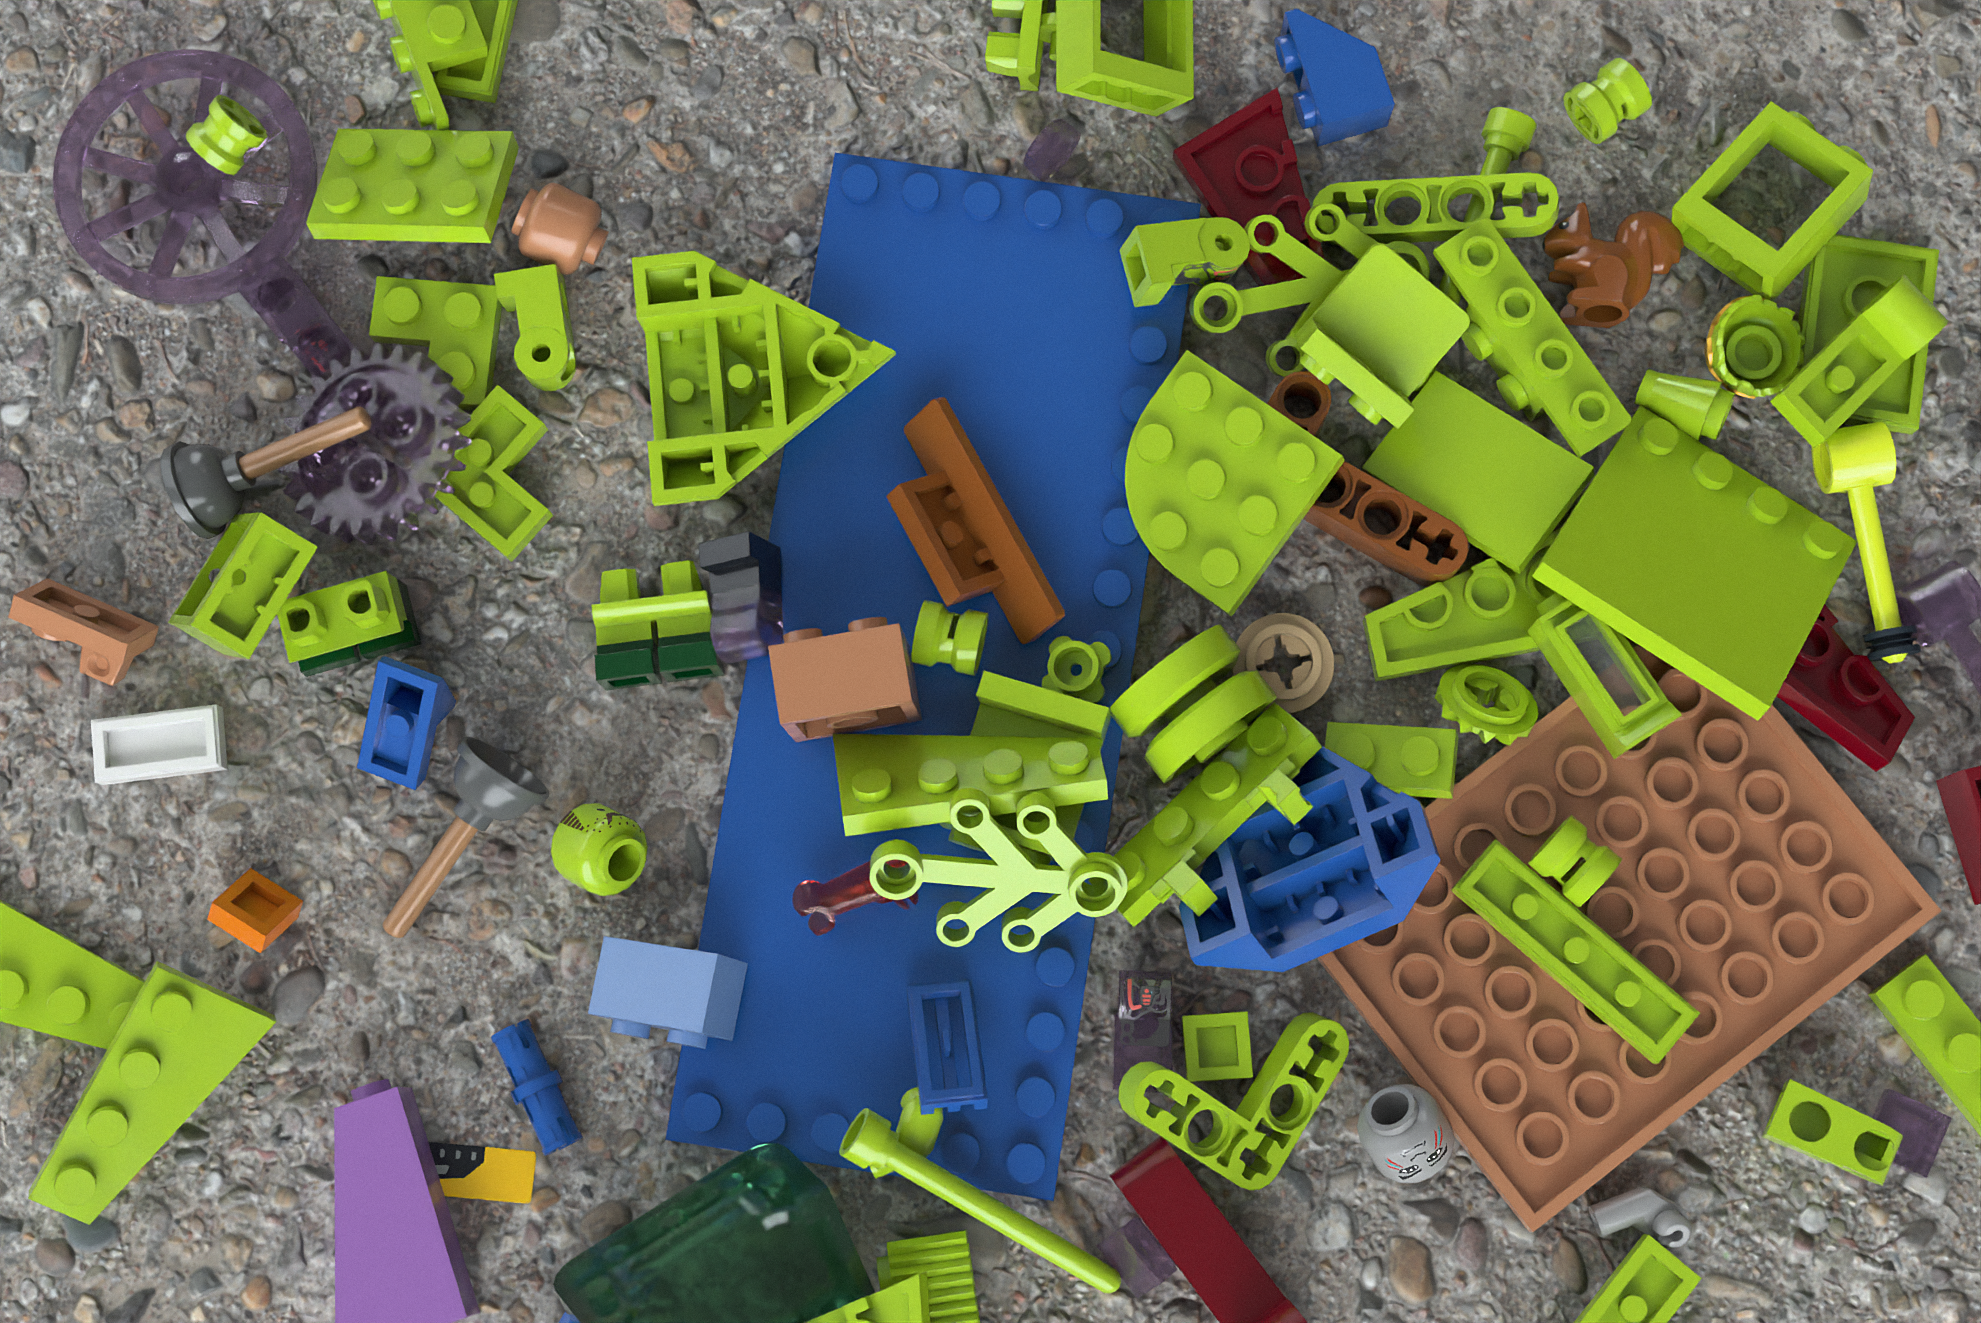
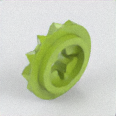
M1461 664L1448 669L1442 675L1434 697L1443 706V718L1457 721L1460 724V733L1463 734L1471 731L1478 734L1485 744L1493 737L1506 745H1511L1517 737H1528L1538 718V706L1529 690L1509 674L1485 665ZM1491 701L1495 702L1494 706L1489 708L1482 706L1483 704L1488 705Z

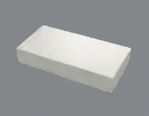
M217 704L91 720L95 783L100 785L228 770L223 707Z

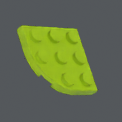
M1186 350L1151 398L1134 428L1125 463L1126 497L1134 525L1152 555L1178 580L1232 617L1345 460L1343 455Z

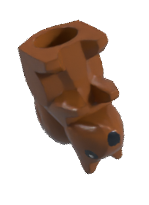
M1581 202L1577 205L1571 216L1548 231L1543 239L1542 248L1549 257L1555 259L1553 264L1555 271L1549 273L1548 281L1574 286V289L1567 295L1569 304L1564 306L1559 314L1563 323L1575 326L1611 328L1625 321L1630 315V310L1646 297L1650 290L1653 274H1667L1673 264L1680 262L1681 249L1684 247L1683 237L1679 229L1671 222V219L1654 211L1641 210L1622 220L1617 226L1614 242L1605 241L1593 237L1588 208L1584 202Z

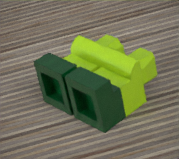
M687 560L661 565L664 595L641 598L639 574L636 569L625 568L602 572L600 604H592L591 606L593 621L596 627L597 655H594L596 681L606 691L662 684L661 674L668 683L725 676L714 603L703 588L694 561ZM657 629H658L659 647H658V639H657Z
M387 571L288 598L277 613L289 663L298 661L300 671L306 677L361 662L357 644L359 645L361 656L367 660L422 644L407 585Z

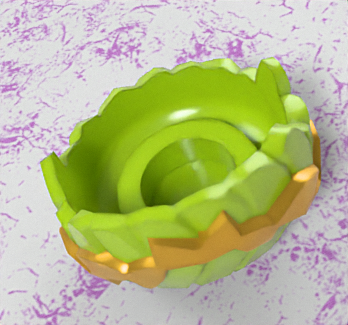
M1761 295L1742 296L1730 301L1712 320L1706 339L1704 353L1710 373L1717 381L1723 382L1722 386L1736 393V395L1755 399L1756 397H1766L1767 395L1771 396L1779 393L1801 371L1800 366L1804 362L1802 347L1806 341L1804 335L1800 333L1799 323L1792 320L1795 312L1786 307L1778 308L1777 303L1762 298Z

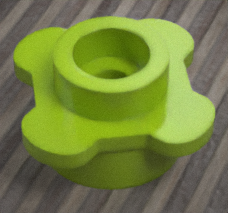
M1060 636L1054 639L1049 646L1048 674L1042 679V688L1068 696L1079 697L1082 700L1095 704L1099 702L1105 694V689L1101 684L1104 667L1109 665L1112 659L1109 648L1102 642H1094L1091 645H1087L1081 641H1072L1067 636ZM1074 665L1082 666V673L1078 676L1071 674V668Z

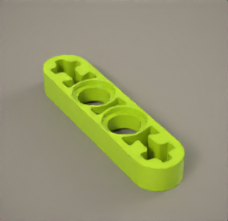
M1531 172L1338 182L1320 190L1312 205L1314 207L1323 203H1333L1335 205L1340 202L1348 203L1350 212L1364 214H1351L1347 216L1346 220L1378 243L1384 244L1394 241L1409 243L1448 241L1481 218H1488L1502 238L1533 237L1542 235L1551 229L1559 213V197L1556 186L1549 178L1542 174ZM1530 192L1536 193L1538 202L1545 204L1537 207L1536 216L1524 217L1522 207L1507 206L1522 204L1524 194ZM1493 193H1502L1503 206H1505L1502 207L1503 220H1494L1496 210ZM1463 194H1474L1484 202V211L1474 221L1459 222L1448 213L1449 205L1453 199ZM1410 197L1421 205V212L1418 218L1411 224L1403 226L1390 222L1385 216L1389 204L1397 198ZM1375 199L1374 210L1378 223L1377 226H1369L1366 214L1369 212L1367 200ZM1326 210L1321 211L1315 219L1317 229L1323 234L1331 233L1335 227L1332 217L1326 215L1331 213ZM1333 240L1327 241L1328 243H1330V244H1332V245H1338V244H1337L1336 242H1334Z

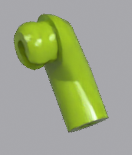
M918 1087L908 1090L902 1097L900 1104L903 1110L896 1133L899 1135V1143L926 1158L934 1149L944 1119L942 1107L934 1108V1114L921 1115ZM869 1165L875 1179L894 1172L885 1165L880 1169Z

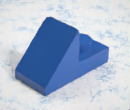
M383 656L378 661L358 759V769L416 790L426 779L436 728L455 707L456 699L444 678Z

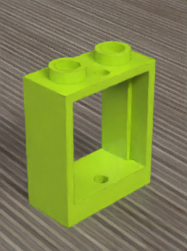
M1056 0V91L1155 117L1194 99L1193 0H1143L1144 61L1101 50V0Z
M1770 101L1672 207L1671 222L1681 232L1685 247L1751 294L1761 295L1762 298L1774 301L1867 200L1873 170L1868 167L1864 158L1857 151L1848 146H1837L1819 134L1814 125L1805 116L1795 111L1787 112ZM1767 144L1835 189L1778 251L1711 205Z
M262 512L236 514L168 622L223 655L250 659L318 547ZM213 569H219L220 572L212 583L209 579V574Z

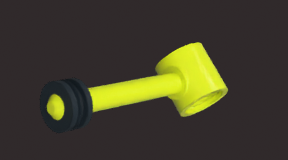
M1881 421L1838 428L1826 441L1815 448H1811L1815 478L1823 493L1840 492L1847 493L1876 630L1875 632L1863 635L1864 642L1872 644V646L1866 649H1873V652L1867 654V657L1870 661L1884 660L1889 664L1902 662L1906 656L1919 653L1921 649L1919 644L1912 643L1918 639L1911 638V635L1917 633L1916 626H1902L1873 489L1877 486L1891 484L1895 478L1896 453L1894 442L1888 427Z

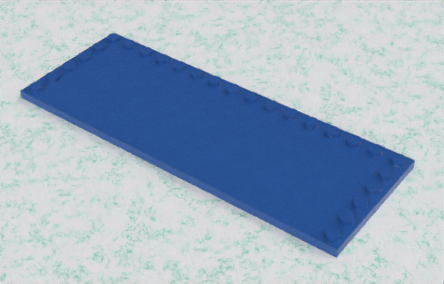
M835 152L808 308L840 323L842 328L870 342L874 340L896 351V355L784 445L768 539L769 542L780 547L782 595L774 596L767 604L756 609L698 951L720 954L748 963L733 1041L708 1037L706 1049L681 1045L665 1140L872 1172L870 1166L863 1169L840 1156L839 1149L849 1126L864 1108H868L891 1122V1130L896 1132L903 1110L900 1104L902 1097L908 1090L918 1087L907 1001V985L972 979L988 1096L987 1108L974 1110V1106L971 1104L961 1105V1111L947 1112V1107H942L944 1119L934 1149L926 1158L980 1190L1054 1201L1095 917L1076 912L1042 935L1039 944L1031 951L1023 953L1014 952L1008 949L1002 941L1001 921L1005 913L1016 907H1026L1034 910L1055 894L1031 892L976 930L974 938L968 944L960 947H951L941 942L937 936L936 916L938 910L944 904L953 901L968 903L988 888L922 882L921 887L912 896L905 899L893 900L878 894L870 883V860L874 850L889 840H905L914 845L920 854L993 859L986 852L949 841L948 838L951 830L943 828L939 823L845 836L833 736L795 742L780 725L768 646L783 644V635L796 630L818 628L822 629L823 636L849 632L848 624L853 621L871 617L887 618L888 625L900 624L912 652L913 638L920 609L924 600L942 603L949 612L962 614L968 609L988 613L986 639L976 675L958 673L951 664L938 662L932 667L913 663L922 721L847 734L970 736L980 706L976 693L983 671L1042 687V679L1048 674L1049 646L1054 639L1060 636H1067L1072 641H1081L1087 645H1091L1094 642H1102L1109 648L1112 659L1110 664L1104 667L1101 681L1105 694L1096 704L1109 707L1110 709L1111 705L1130 687L1150 552L1134 525L1127 502L1125 463L1128 446L1140 415L1178 363L1189 284L1171 286L1159 304L1134 307L1119 250L1137 225L1197 219L1200 215L1201 204ZM940 397L947 399L1065 611V616L1035 641L1027 644H1022L1019 641L993 592L947 607L886 497L900 483L927 476L925 469L904 433V426L933 399ZM1074 665L1071 668L1073 676H1078L1082 673L1081 665ZM1112 716L1101 749V758L1107 778L1108 799L1085 802L1074 837L1075 842L1086 853H1105L1123 735V730ZM897 859L886 862L889 866L895 868L903 867L907 864L906 861ZM1055 861L1050 862V865L1060 866ZM1090 878L1084 880L1085 883L1092 885L1088 881ZM952 919L945 925L952 929H960L967 924L963 920ZM1017 925L1011 929L1013 933L1018 935L1027 934L1032 930L1026 925ZM947 997L959 1088L971 1087L960 997ZM934 999L922 1000L932 1086L933 1090H941L945 1088ZM895 1171L887 1174L891 1176L905 1178L904 1176L900 1175Z

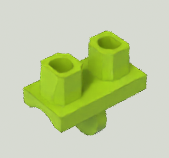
M992 0L993 17L1022 19L1020 34L989 31L985 52L987 71L1006 76H1016L1019 78L1021 90L1039 91L1044 42L1050 43L1049 58L1056 61V0L1054 12L1048 13L1049 0Z

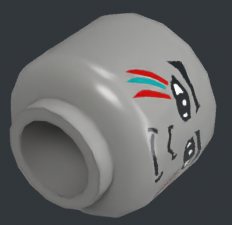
M1395 1084L1373 1095L1359 1114L1357 1130L1360 1142L1378 1170L1390 1180L1398 1183H1417L1431 1178L1445 1166L1452 1155L1455 1140L1451 1125L1437 1101L1424 1088L1413 1084Z

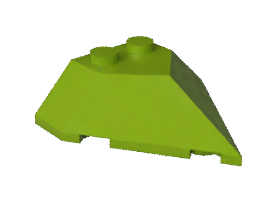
M696 251L633 257L632 270L636 317L645 332L654 440L647 441L652 504L654 506L719 499L896 355V351L874 340L870 342L842 328L840 323L752 279L748 281L718 266L716 261Z

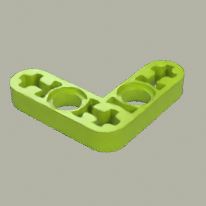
M1302 1013L1293 1018L1285 1028L1235 1112L1176 1072L1152 1061L1140 1062L1127 1071L1119 1086V1101L1122 1109L1131 1118L1217 1174L1241 1188L1259 1190L1269 1185L1277 1176L1343 1066L1349 1052V1039L1346 1030L1340 1023L1317 1013ZM1313 1035H1316L1318 1040L1323 1043L1318 1054H1315L1313 1049L1308 1046L1309 1040ZM1293 1064L1308 1073L1305 1079L1289 1072ZM1290 1084L1294 1092L1291 1108L1280 1117H1273L1270 1111L1272 1094L1280 1086ZM1149 1085L1156 1087L1160 1093L1176 1102L1171 1108L1170 1113L1151 1103L1143 1096ZM1209 1109L1213 1116L1212 1130L1204 1140L1192 1143L1188 1136L1189 1123L1196 1113ZM1259 1122L1274 1130L1270 1137L1256 1129ZM1245 1148L1250 1149L1256 1155L1250 1167L1239 1159Z

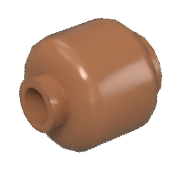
M557 183L547 184L540 192L532 188L529 190L511 230V233L519 236L518 248L520 253L542 265L556 264L560 273L565 275L574 273L583 261L594 265L609 234L608 231L599 227L602 217V210L599 204Z

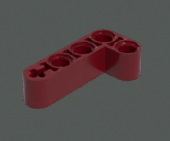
M1161 1136L1156 1138L1109 1175L1219 1323H1308L1292 1302L1279 1290L1164 1138Z

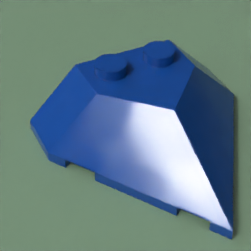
M1322 746L1299 769L1300 773L1291 780L1300 788L1302 796L1313 806L1301 820L1293 825L1266 801L1206 858L1199 877L1218 899L1200 917L1182 900L1179 905L1191 960L1200 966L1285 972L1404 921L1441 861L1425 809L1420 801L1402 791L1400 794L1377 782L1371 773Z

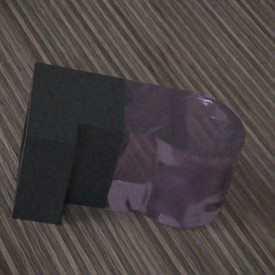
M750 531L698 543L700 568L709 572L711 608L714 609L710 622V632L716 653L725 663H736L769 655L768 646L783 643L780 547Z

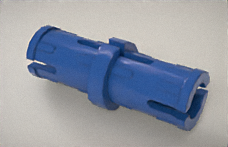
M527 1019L520 1021L517 1027H515V1024L510 1025L490 1038L496 1045L515 1087L510 1092L515 1105L523 1104L543 1148V1155L547 1156L556 1152V1149L561 1150L582 1139L583 1136L581 1131H578L558 1087L563 1083L558 1070L551 1071L531 1028L532 1024Z

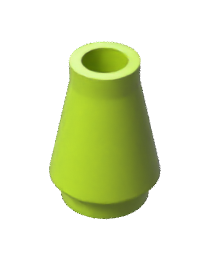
M1648 368L1637 392L1634 404L1642 405L1698 441L1702 436L1716 441L1728 417L1736 393L1722 389L1723 382L1660 373Z

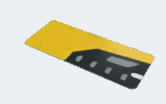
M428 1142L444 1196L525 1204L531 1202L536 1165V1153L534 1151Z

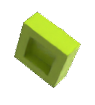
M1248 1011L1181 1017L1186 1080L1189 1082L1253 1078Z

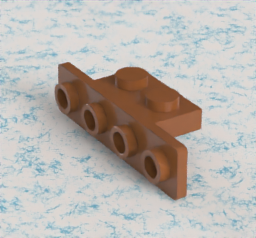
M945 397L933 399L904 426V433L925 469L927 476L900 483L886 497L947 607L993 592L1019 641L1022 644L1035 641L1065 616V611Z

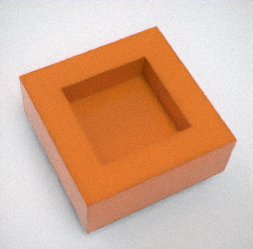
M250 868L212 902L207 920L257 952L262 953L298 919L303 900Z

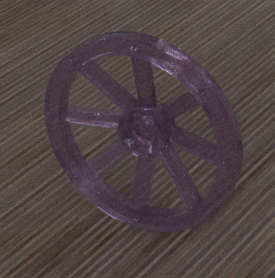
M194 49L165 51L138 59L116 70L103 79L80 102L70 117L57 147L53 169L54 200L62 228L78 254L108 282L127 293L154 302L166 304L205 303L225 298L255 284L279 265L293 249L304 231L316 194L317 158L312 137L302 115L285 91L264 72L243 60L214 51ZM201 78L194 123L204 122L210 115L209 104L216 96L221 95L223 82L230 83L251 93L271 111L259 120L267 131L268 137L259 147L250 148L244 154V161L283 131L290 154L289 186L224 179L228 174L209 164L191 146H179L143 90L171 80ZM125 101L129 103L163 155L158 165L90 147L103 123ZM86 167L157 187L158 191L88 222L82 199L83 169ZM201 180L197 189L187 192L192 182ZM221 200L276 206L282 207L266 235L249 252L245 253L218 205ZM173 209L148 273L134 269L117 260L100 243ZM195 216H201L229 264L199 275L171 277Z

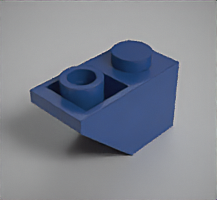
M1299 9L1285 12L1280 36L1274 39L1275 52L1282 72L1284 74L1292 72L1299 91L1293 94L1297 119L1303 130L1311 128L1317 147L1387 127L1395 103L1376 48Z

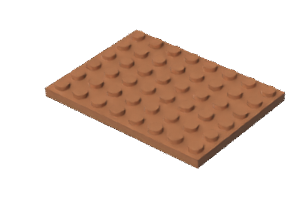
M1640 645L1633 649L1667 699L1678 709L1682 716L1639 742L1616 759H1613L1574 699L1570 696L1535 723L1528 737H1517L1511 745L1505 746L1454 785L1453 799L1437 798L1424 808L1441 861L1405 920L1317 958L1416 1086L1427 1090L1437 1101L1451 1125L1453 1135L1528 1232L1536 1231L1941 912L1937 904L1773 704L1757 721ZM1612 664L1597 676L1623 716H1626L1642 705L1615 664ZM1573 815L1587 827L1588 838L1597 846H1608L1622 858L1619 866L1604 884L1577 909L1700 1012L1698 1017L1659 1063L1653 1064L1450 891L1493 840L1499 841L1563 897L1565 896L1563 895L1562 885L1552 876L1542 877L1528 862L1542 844L1569 816ZM1581 856L1571 869L1574 870L1584 858Z

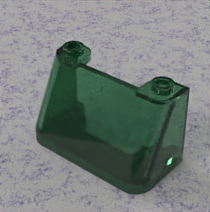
M766 1143L755 1146L720 1166L571 1259L562 1266L556 1274L553 1283L555 1291L572 1323H805L875 1293L828 1186L787 1147L779 1143Z

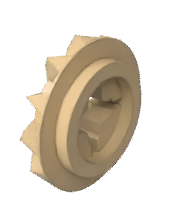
M1290 613L1270 614L1251 623L1238 638L1236 644L1241 649L1236 665L1232 668V676L1240 672L1263 668L1264 664L1271 662L1276 647L1275 639H1278L1280 649L1284 648L1287 658L1297 657L1298 660L1308 658L1309 661L1302 662L1300 666L1292 670L1289 682L1290 689L1288 690L1285 688V683L1281 682L1277 672L1267 673L1266 670L1258 672L1277 695L1274 702L1289 714L1294 715L1316 704L1327 691L1334 673V655L1325 634L1308 619Z

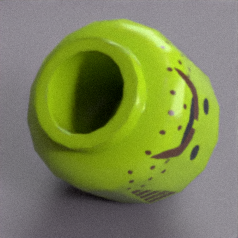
M600 803L582 804L571 810L559 822L552 837L551 845L553 864L559 873L570 882L598 896L616 895L629 888L641 875L648 851L646 835L637 822Z

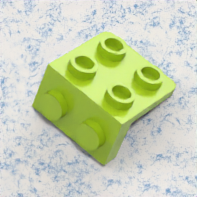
M1375 243L1369 247L1295 334L1300 349L1305 352L1299 361L1326 385H1329L1334 378H1337L1354 392L1347 401L1370 422L1377 425L1384 417L1398 429L1415 410L1408 396L1468 329L1470 318L1464 309L1384 243Z

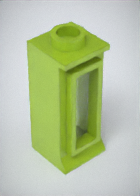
M1557 592L1536 606L1541 617L1527 630L1613 759H1616L1639 742L1682 716L1678 709L1667 699L1623 634Z

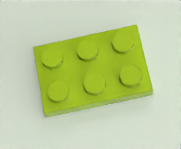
M338 128L306 224L314 239L491 243L519 150L513 131Z

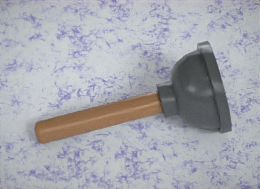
M358 406L246 455L241 451L229 455L224 450L210 444L189 445L181 441L163 449L160 459L161 474L167 494L186 526L197 536L211 539L224 532L227 522L239 513L244 502L245 489L254 486L257 477L371 428V418L366 409Z
M463 737L457 746L460 756L454 771L455 789L461 797L453 809L457 816L383 921L382 926L384 930L392 937H404L478 830L486 831L493 819L498 821L517 819L527 813L534 804H544L549 797V790L542 781L527 768L497 748L472 737Z

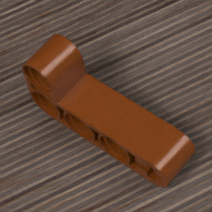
M1294 372L1285 376L1278 384L1267 404L1317 438L1331 405V391L1328 385L1311 372ZM1292 396L1306 397L1313 402L1316 414L1302 419L1294 417L1287 412L1284 401ZM1344 461L1331 479L1340 491V499L1333 503H1322L1316 500L1303 518L1308 523L1425 587L1454 577L1465 562L1469 551L1468 539L1464 531L1453 521ZM1376 509L1386 511L1392 516L1396 530L1387 535L1373 533L1364 522V514ZM1411 526L1417 529L1406 550L1398 545L1402 542ZM1434 542L1441 544L1445 548L1442 559L1439 560L1437 565L1425 559L1429 548Z

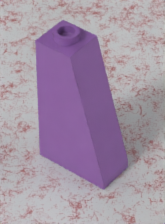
M384 1079L352 1090L353 1102L334 1108L335 1323H453L479 1314L480 1310L412 1088L398 1086L391 1088L389 1079Z

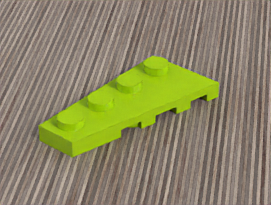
M1562 527L1551 532L1520 575L1492 557L1472 566L1469 570L1443 582H1437L1365 615L1362 622L1375 682L1451 668L1461 664H1472L1540 651L1527 630L1541 617L1536 606L1556 592L1533 578L1532 575ZM1584 619L1565 629L1575 644L1598 640Z
M833 734L845 836L950 822V800L958 790L968 787L977 788L987 795L990 802L991 816L1015 813L1018 802L1023 797L1034 793L1048 796L1054 802L1055 807L1108 799L1107 778L1097 738ZM966 805L958 811L964 816H975L981 812V809L974 805Z
M0 900V1022L108 1049L146 980L110 960H105L80 946V943L58 931L48 928L25 915L26 913Z
M156 961L30 1187L28 1199L90 1225L277 1022L275 1015Z

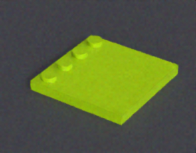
M1640 405L1631 417V423L1620 434L1532 577L1759 721L1775 700L1847 563L1857 540L1729 461L1723 455L1713 451L1678 429L1667 420L1662 419Z

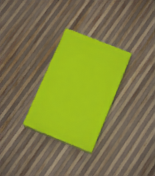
M1835 234L1805 267L1798 321L1800 333L1804 335L1806 341L1802 347L1804 362L1800 366L1801 370L1870 301L1900 276L1905 275L1933 304L1939 250ZM1929 342L1914 355L1906 359L1843 424L1855 426L1881 421L1886 424L1889 431L1911 435L1919 429Z
M1436 370L1411 402L1415 410L1398 429L1395 426L1391 428L1362 466V470L1453 521L1464 531L1469 543L1520 575L1594 477V467Z

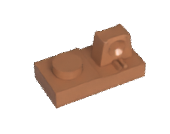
M48 578L15 594L8 618L31 627V631L41 638L52 641H71L82 646L79 671L111 686L125 678L135 656L154 646L159 628L155 624Z

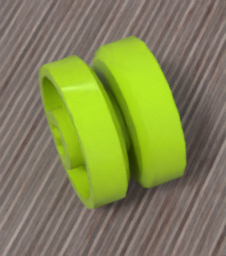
M1215 625L1203 631L1168 655L1130 686L1109 709L1111 716L1128 738L1147 735L1164 723H1169L1149 743L1144 757L1164 784L1182 775L1199 762L1207 761L1240 736L1248 728L1247 725L1258 717L1277 697L1257 670L1240 672L1221 685H1216L1236 665L1241 649L1222 625Z

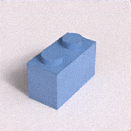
M604 936L588 1014L611 1019L610 1032L626 1036L649 1039L651 1027L669 1030L666 1042L706 1049L708 1037L733 1041L748 963L716 953Z

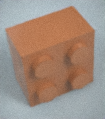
M885 617L865 618L849 623V632L823 636L822 629L818 628L796 630L783 635V644L768 646L780 725L795 742L830 737L833 734H847L922 721L914 668L911 662L910 645L899 623L888 625L887 618Z

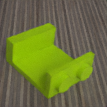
M983 671L976 693L980 706L970 736L1097 738L1101 753L1111 720L1109 707ZM1085 803L1056 807L1057 822L1073 839ZM1032 811L1025 818L1031 822H1041L1047 818V815L1041 811ZM1016 812L992 816L1035 864L1050 865L1051 861L1056 862L1038 839L1026 838L1019 832L1016 824ZM951 822L939 823L943 828L951 830L948 838L949 841L985 852L970 834L956 830Z

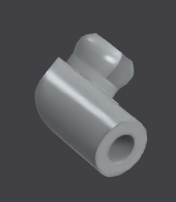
M1648 1187L1635 1188L1588 1206L1590 1218L1600 1237L1633 1226L1659 1241L1664 1247L1674 1249L1685 1245L1692 1234V1226L1688 1221L1686 1211L1678 1203Z

